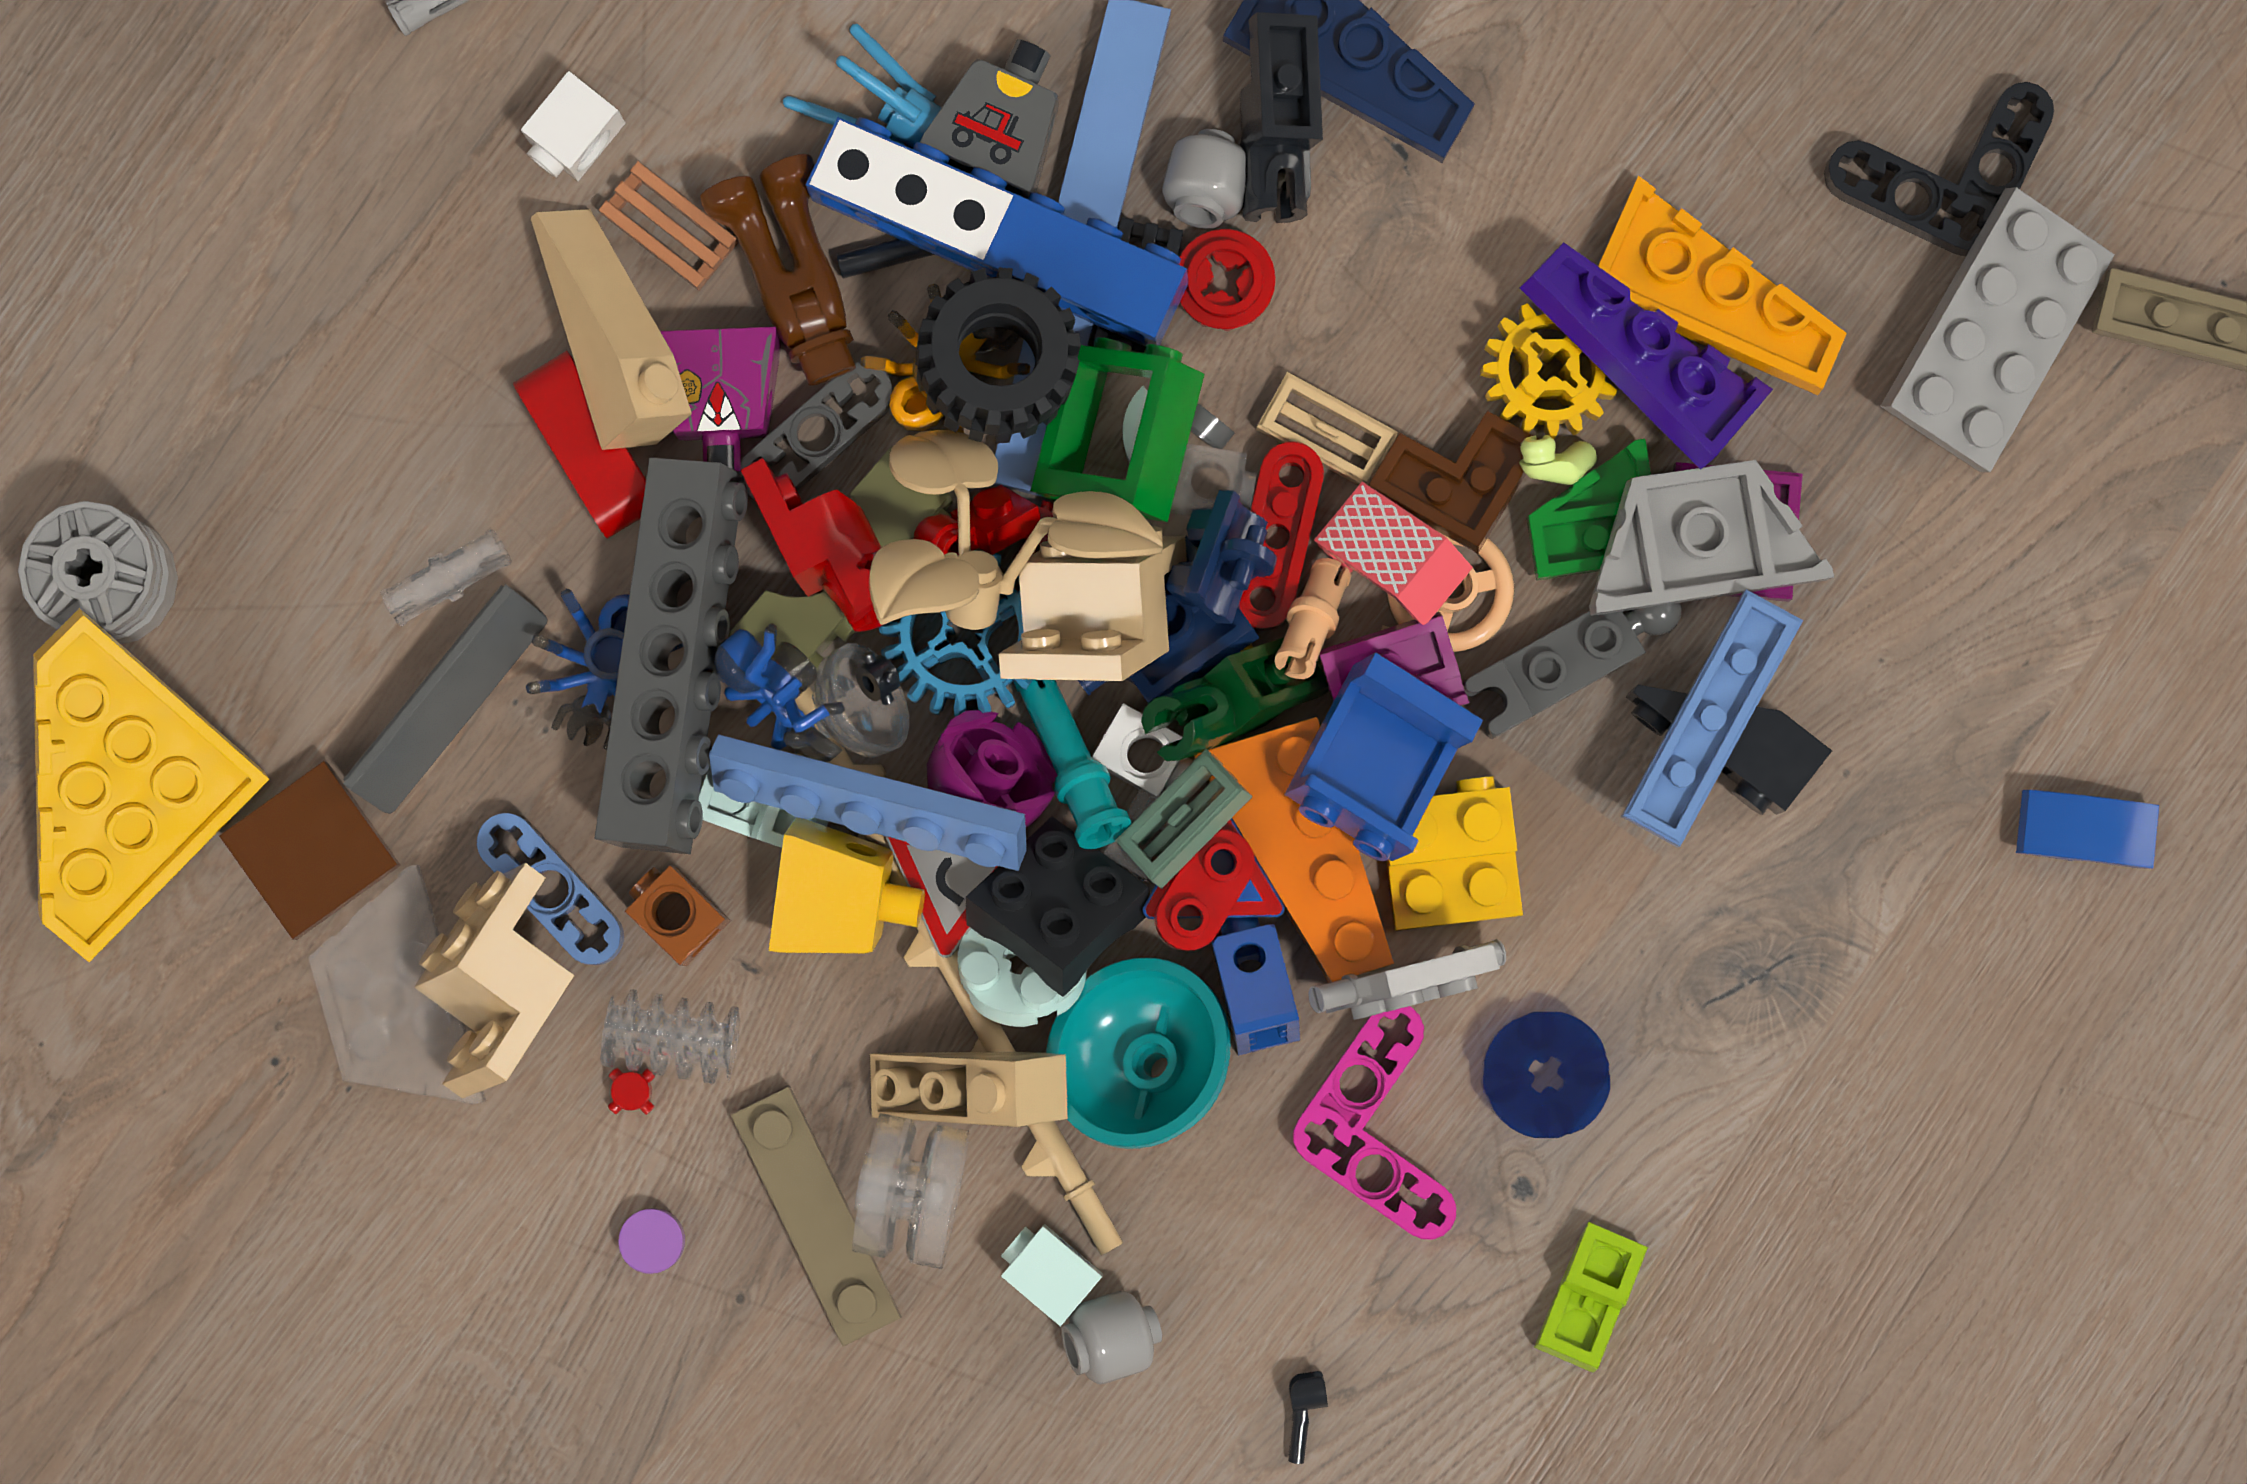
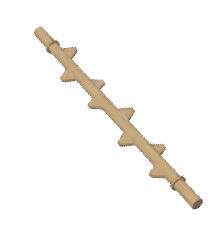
M810 686L799 691L800 695L795 701L798 709L804 715L820 707ZM827 717L814 724V727L811 726L809 728L810 732L805 730L818 752L815 755L817 760L885 778L886 771L881 764H853L844 748L847 746L846 741H840ZM875 833L871 835L859 834L857 836L891 850L886 836ZM893 855L890 882L896 885L907 886ZM921 917L919 926L916 927L919 932L904 956L908 966L939 967L978 1036V1040L971 1052H1016L1000 1023L984 1017L971 1004L969 994L961 985L958 971L959 950L957 949L948 958L939 956ZM1051 1121L1028 1125L1036 1139V1143L1022 1165L1026 1176H1057L1066 1192V1195L1063 1196L1065 1201H1071L1101 1255L1123 1243L1122 1239L1092 1188L1095 1185L1094 1181H1088L1056 1122Z

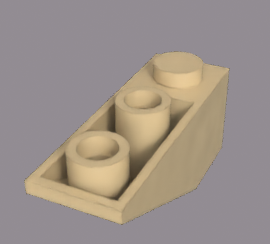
M1030 1052L870 1054L872 1118L1010 1127L1068 1119L1066 1054Z

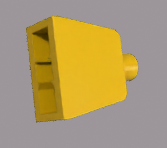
M796 817L783 837L768 951L782 953L858 954L873 952L882 936L884 922L912 927L919 926L925 890L890 884L893 852L889 848L813 821Z

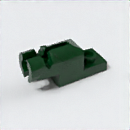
M1285 637L1227 656L1204 677L1181 684L1170 693L1151 701L1144 708L1141 718L1144 732L1148 734L1165 728L1175 719H1177L1180 726L1186 725L1182 739L1166 744L1157 751L1165 761H1179L1199 754L1205 749L1210 750L1226 744L1238 736L1266 726L1285 709L1324 696L1329 691V687L1319 656L1313 675L1306 679H1295L1284 674L1292 656L1288 657L1284 668L1279 670L1274 662L1275 655Z

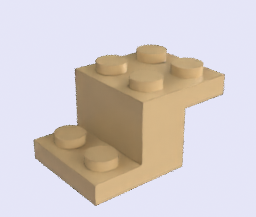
M1152 526L1162 540V554L1116 558L1076 557L1054 549L1048 541L1040 543V550L1030 556L1019 573L1023 633L1019 642L999 653L1001 679L1123 681L1168 652L1169 639L1164 575L1171 571L1173 565L1187 561L1185 536H1163L1161 527Z
M527 863L504 874L496 871L483 885L477 882L473 883L459 899L453 910V913L459 917V920L449 935L446 936L443 933L438 935L426 949L419 962L426 970L414 988L475 1031V1033L471 1030L467 1031L451 1050L447 1062L452 1064L453 1067L442 1083L462 1099L508 1080L574 977L571 972L512 930L546 879V877Z

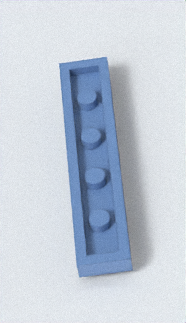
M719 734L709 753L714 791L723 793L737 802H757L784 809L789 814L798 818L810 819L814 817L845 825L850 830L859 834L871 835L875 833L906 841L911 846L920 850H940L967 857L974 863L985 867L1001 866L1019 871L1026 853L1025 814Z

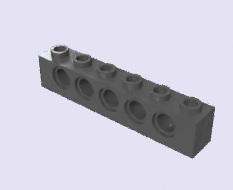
M649 458L594 837L596 840L617 847L691 855L693 839L699 835L702 827L703 810L698 800L702 775L706 774L710 767L709 753L712 746L708 738L711 711H714L718 706L721 694V682L717 674L718 648L729 636L730 619L726 611L729 584L735 581L739 567V556L735 548L738 521L744 518L748 504L744 476L722 463ZM701 517L702 530L699 536L687 544L686 532L689 525L695 519ZM692 580L693 593L687 603L678 607L677 595L679 589L684 583ZM683 643L684 656L681 663L673 670H669L668 658L670 652L676 645ZM673 706L675 710L674 723L667 732L661 734L659 730L660 717L667 708ZM664 769L666 774L664 789L658 796L652 798L650 793L651 780L657 772Z

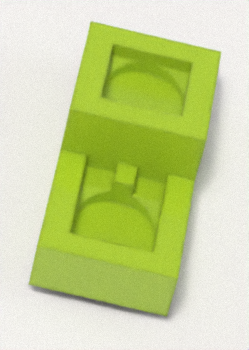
M1588 1222L1568 1263L1534 1348L1594 1373L1599 1368L1620 1310L1627 1304L1648 1247Z

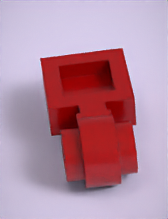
M1003 485L978 493L970 501L971 551L980 548L993 555L1031 534L1041 519L1038 506ZM958 508L950 512L951 517L946 514H938L923 519L915 529L914 539L933 543L944 555L951 552L959 555Z

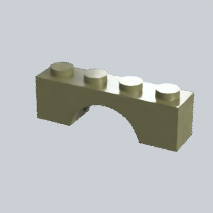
M893 446L887 450L850 493L854 502L864 510L881 547L899 540L914 539L916 527L926 517L938 514H946L951 517L947 509L953 504L948 493L924 494L904 487L892 475L889 467V456ZM766 590L729 632L728 638L738 629L747 630L763 647L765 629L772 632L776 649L770 659L781 665L792 678L795 676L802 683L800 688L804 690L816 679L828 663L821 655L838 636L846 642L856 631L849 625L844 613L825 591L809 597H789Z

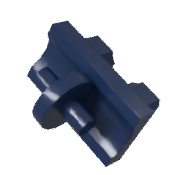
M1219 490L1213 507L1192 510L1186 530L1188 540L1198 550L1193 562H1179L1177 565L1172 566L1166 583L1167 590L1182 604L1199 607L1216 623L1232 624L1243 591L1248 589L1252 576L1265 577L1270 576L1274 572L1277 557L1271 550L1263 546L1267 536L1265 528L1268 522L1245 508L1240 502V496L1234 490Z

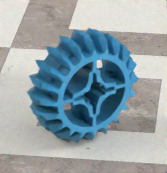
M995 553L992 556L996 558L998 566L1000 567L1002 560L1001 555ZM1019 575L1015 580L1014 586L1019 582ZM1014 588L1011 595L1000 594L1004 598L999 601L996 621L990 627L983 629V633H975L977 639L980 640L977 646L984 657L983 661H980L972 648L968 649L963 642L956 643L953 646L949 643L948 635H955L956 633L951 627L953 623L947 618L945 611L940 612L943 617V626L940 633L928 642L929 646L918 653H915L913 642L914 625L918 614L902 617L899 623L889 622L880 626L879 632L882 635L899 637L898 644L886 646L881 650V654L890 661L904 658L905 664L896 668L900 683L905 682L912 676L917 679L910 688L907 697L913 703H916L923 698L928 690L932 691L934 695L930 702L929 710L934 715H940L947 698L955 700V717L968 711L967 701L977 700L978 710L982 713L991 712L992 708L987 697L997 693L1006 708L1013 707L1015 700L1006 687L1015 681L1021 688L1027 690L1032 680L1001 679L1000 669L988 650V641L991 634L1003 625L1002 622L1016 614L1018 619V642L1021 640L1023 621L1020 591L1017 592ZM953 658H963L971 662L984 682L972 685L951 684L936 678L927 670L937 663L942 664Z

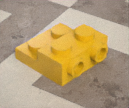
M1494 777L1471 778L1456 781L1457 793L1432 797L1412 835L1418 839L1413 853L1394 861L1389 859L1386 861L1395 931L1523 916L1515 853L1517 851L1510 787L1495 789Z

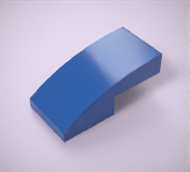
M2022 790L2016 853L2068 861H2089L2131 868L2153 869L2159 805L2059 792Z

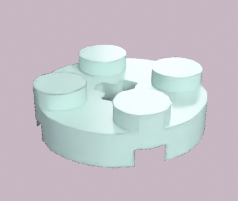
M973 929L963 936L958 951V971L961 985L969 994L970 1002L974 1008L984 1017L994 1022L1014 1027L1038 1024V1017L1048 1016L1056 1010L1057 1016L1070 1009L1084 988L1087 971L1080 981L1062 997L1047 986L1031 967H1026L1022 974L1013 973L1012 962L1009 959L1017 955L991 939L982 937Z

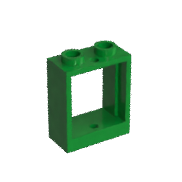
M1097 337L1094 340L1093 347L1081 345L1078 354L1080 362L1069 397L1065 405L1062 404L1060 406L1057 416L1046 426L1030 491L1053 501L1064 495L1076 492L1093 491L1108 493L1132 504L1145 519L1168 522L1205 374L1181 363L1183 353L1160 345L1146 344L1144 354L1131 352L1132 347L1128 344ZM1108 372L1151 378L1126 480L1083 474Z

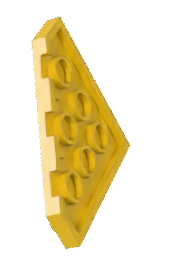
M79 608L33 654L38 911L42 924L90 962L259 791L269 778L264 770Z

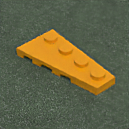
M1638 175L1598 267L1630 288V300L1642 309L1654 312L1660 309L1677 321L1678 326L1675 332L1704 346L1710 344L1722 354L1818 396L1825 386L1847 333L1783 284L1775 285L1751 266L1753 262L1734 247L1729 250L1701 229L1702 223L1682 208L1679 211L1656 195V188Z

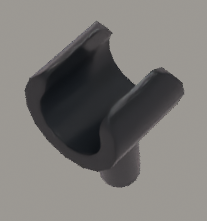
M1321 1371L1297 1374L1289 1382L1293 1411L1288 1458L1290 1463L1304 1464L1309 1426L1308 1410L1328 1407L1325 1381Z

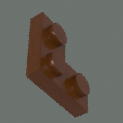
M1487 411L1456 463L1400 433L1368 486L1436 531L1478 554L1526 476V473L1519 464L1520 460L1523 459L1520 446L1525 438L1533 435Z

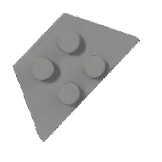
M1756 460L1703 467L1701 470L1696 468L1641 476L1626 481L1589 609L1590 615L1594 616L1740 594L1746 589L1754 592L1827 581L1834 578V573L1827 559L1820 560L1799 530L1802 524L1790 507L1778 500L1774 493L1773 483Z

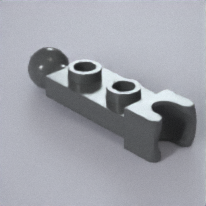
M1681 603L1634 609L1625 614L1623 611L1591 616L1590 611L1463 681L1462 684L1468 697L1488 690L1498 693L1502 698L1503 711L1487 724L1485 729L1487 736L1490 739H1494L1645 654L1646 651L1637 636L1643 632L1649 635L1669 633L1677 626L1681 618Z

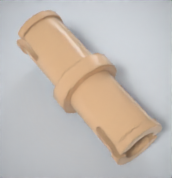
M1331 558L1316 560L1311 567L1310 576L1302 596L1296 598L1291 603L1287 614L1289 628L1274 660L1276 667L1281 670L1285 667L1288 657L1292 656L1284 673L1288 677L1306 679L1313 675L1316 661L1325 639L1330 638L1337 629L1339 623L1337 609L1344 591L1351 580L1350 570L1345 567L1341 570L1338 580L1334 581L1342 564L1338 560Z

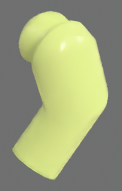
M1536 435L1527 437L1520 446L1523 459L1520 460L1519 464L1527 476L1532 479L1572 485L1590 471L1597 462L1596 450L1585 441L1574 442L1565 451L1555 454V441L1548 435L1543 436L1539 440H1537Z

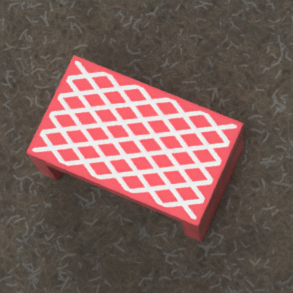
M1364 482L1359 484L1314 539L1317 545L1331 559L1342 563L1341 569L1347 567L1350 573L1354 570L1387 592L1400 603L1413 619L1422 625L1427 624L1473 568L1447 537Z

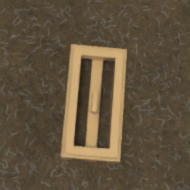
M1289 372L1283 378L1256 428L1257 431L1279 443L1299 442L1309 446L1318 454L1323 467L1358 486L1361 482L1367 485L1370 483L1398 435V432ZM1292 392L1379 439L1376 448L1373 449L1286 402L1288 396ZM1280 414L1367 461L1364 470L1276 423L1277 416Z

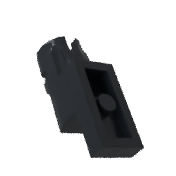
M1257 12L1249 19L1251 82L1240 92V147L1246 153V182L1242 213L1245 221L1258 222L1261 219V213L1275 209L1276 223H1290L1301 220L1308 215L1307 200L1311 194L1310 149L1323 140L1317 16ZM1278 174H1286V181L1277 189Z

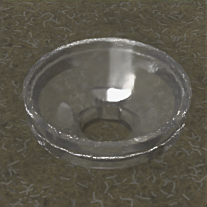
M847 643L824 657L818 666L812 699L815 709L824 705L831 715L820 720L816 725L826 739L833 738L839 745L855 754L868 758L888 754L901 747L907 739L909 711L906 698L900 686L892 692L894 702L891 704L882 705L881 700H870L858 685L856 670L864 665L861 656L872 650L857 643Z

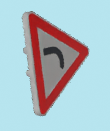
M886 836V840L907 886L925 890L921 917L938 955L943 958L951 957L960 946L963 936L967 935L971 930L967 926L966 896L998 866H981L967 857L940 850H920L911 846L906 841Z

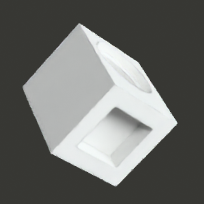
M568 71L522 127L521 131L529 143L533 145L527 152V155L555 178L564 170L579 181L625 125V121L614 106Z
M1123 703L1092 756V760L1101 762L1102 765L1106 766L1110 774L1157 799L1164 792L1165 788L1167 789L1194 760L1189 757L1179 761L1164 760L1160 768L1150 773L1135 770L1127 758L1128 751L1134 742L1139 739L1150 738L1159 742L1163 747L1166 744L1182 739V736L1166 727L1145 734L1141 723L1143 714Z

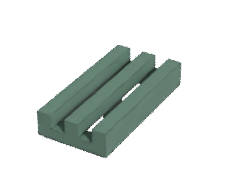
M1205 749L1115 841L1146 876L1162 889L1253 796L1246 788L1239 784L1238 780L1223 766L1215 755ZM1212 775L1215 777L1189 805L1184 804ZM1168 821L1169 825L1142 850L1141 847Z

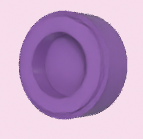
M657 1208L641 1210L630 1216L623 1224L619 1234V1249L625 1262L633 1269L647 1274L659 1273L673 1266L681 1257L685 1246L684 1230L678 1219L671 1213Z

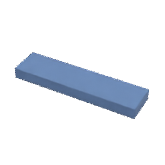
M1747 589L1742 593L1622 813V818L1677 848L1681 846L1801 626L1802 619Z

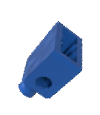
M1226 918L1221 927L1223 936L1212 940V948L1238 1056L1300 1041L1299 1017L1275 925L1260 926L1258 918ZM1246 960H1256L1261 963L1262 967L1255 972L1248 973L1241 971L1239 965Z

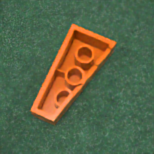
M1314 717L1208 751L1215 755L1223 766L1238 780L1239 784L1246 788L1253 796L1232 819L1244 839L1251 846L1256 859L1282 900L1286 914L1328 983L1341 980L1344 975H1360L1392 965L1394 962L1359 850L1353 845L1355 838L1336 826L1332 828L1323 827L1308 820L1299 812L1300 804L1284 795L1320 728L1318 718ZM1201 753L1194 755L1193 760H1195ZM1212 775L1207 780V783L1210 784L1215 777Z

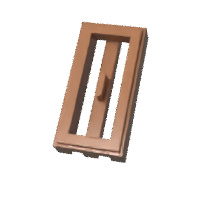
M637 161L630 170V176L625 182H620L614 190L615 194L609 202L606 200L599 208V212L700 291L738 244V240ZM642 184L647 186L719 243L712 252L636 191ZM627 202L701 259L704 262L697 271L624 215L621 212L622 208Z

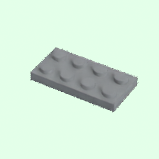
M2017 187L2005 188L1880 407L1977 471L1991 472L2115 254Z

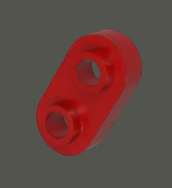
M1219 830L1173 877L1157 904L1154 916L1158 934L1171 947L1179 950H1197L1208 945L1219 932L1254 871L1255 858L1253 850L1241 835L1229 830ZM1218 850L1228 851L1234 859L1233 869L1226 875L1216 873L1211 866V858ZM1186 905L1197 908L1201 916L1199 925L1191 931L1183 929L1177 920L1179 910Z

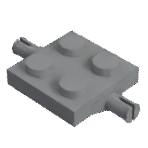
M1495 939L1470 947L1466 945L1457 946L1451 955L1358 978L1354 974L1344 975L1341 980L1310 987L1309 1002L1316 1013L1326 1010L1327 1014L1351 1008L1353 1019L1356 1020L1478 988L1475 975L1500 969L1499 966L1504 965L1506 962V950L1502 942Z

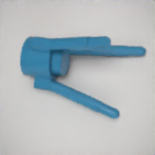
M852 24L850 27L851 35L902 88L897 87L893 91L845 56H839L836 59V64L853 77L854 80L886 102L878 119L887 124L886 129L892 133L890 140L902 145L906 144L913 149L916 142L920 143L925 131L942 107L933 102L936 95L919 85L860 25ZM786 96L783 99L784 107L834 125L837 117L853 124L857 121V118L792 96Z

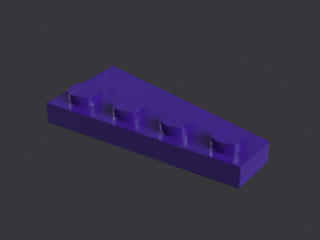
M1564 242L1520 287L1541 311L1700 470L1720 453L1773 390L1757 377L1747 382L1729 370L1727 366L1730 358L1710 344L1701 350L1675 332L1678 322L1660 309H1657L1655 312L1644 310L1630 300V288Z

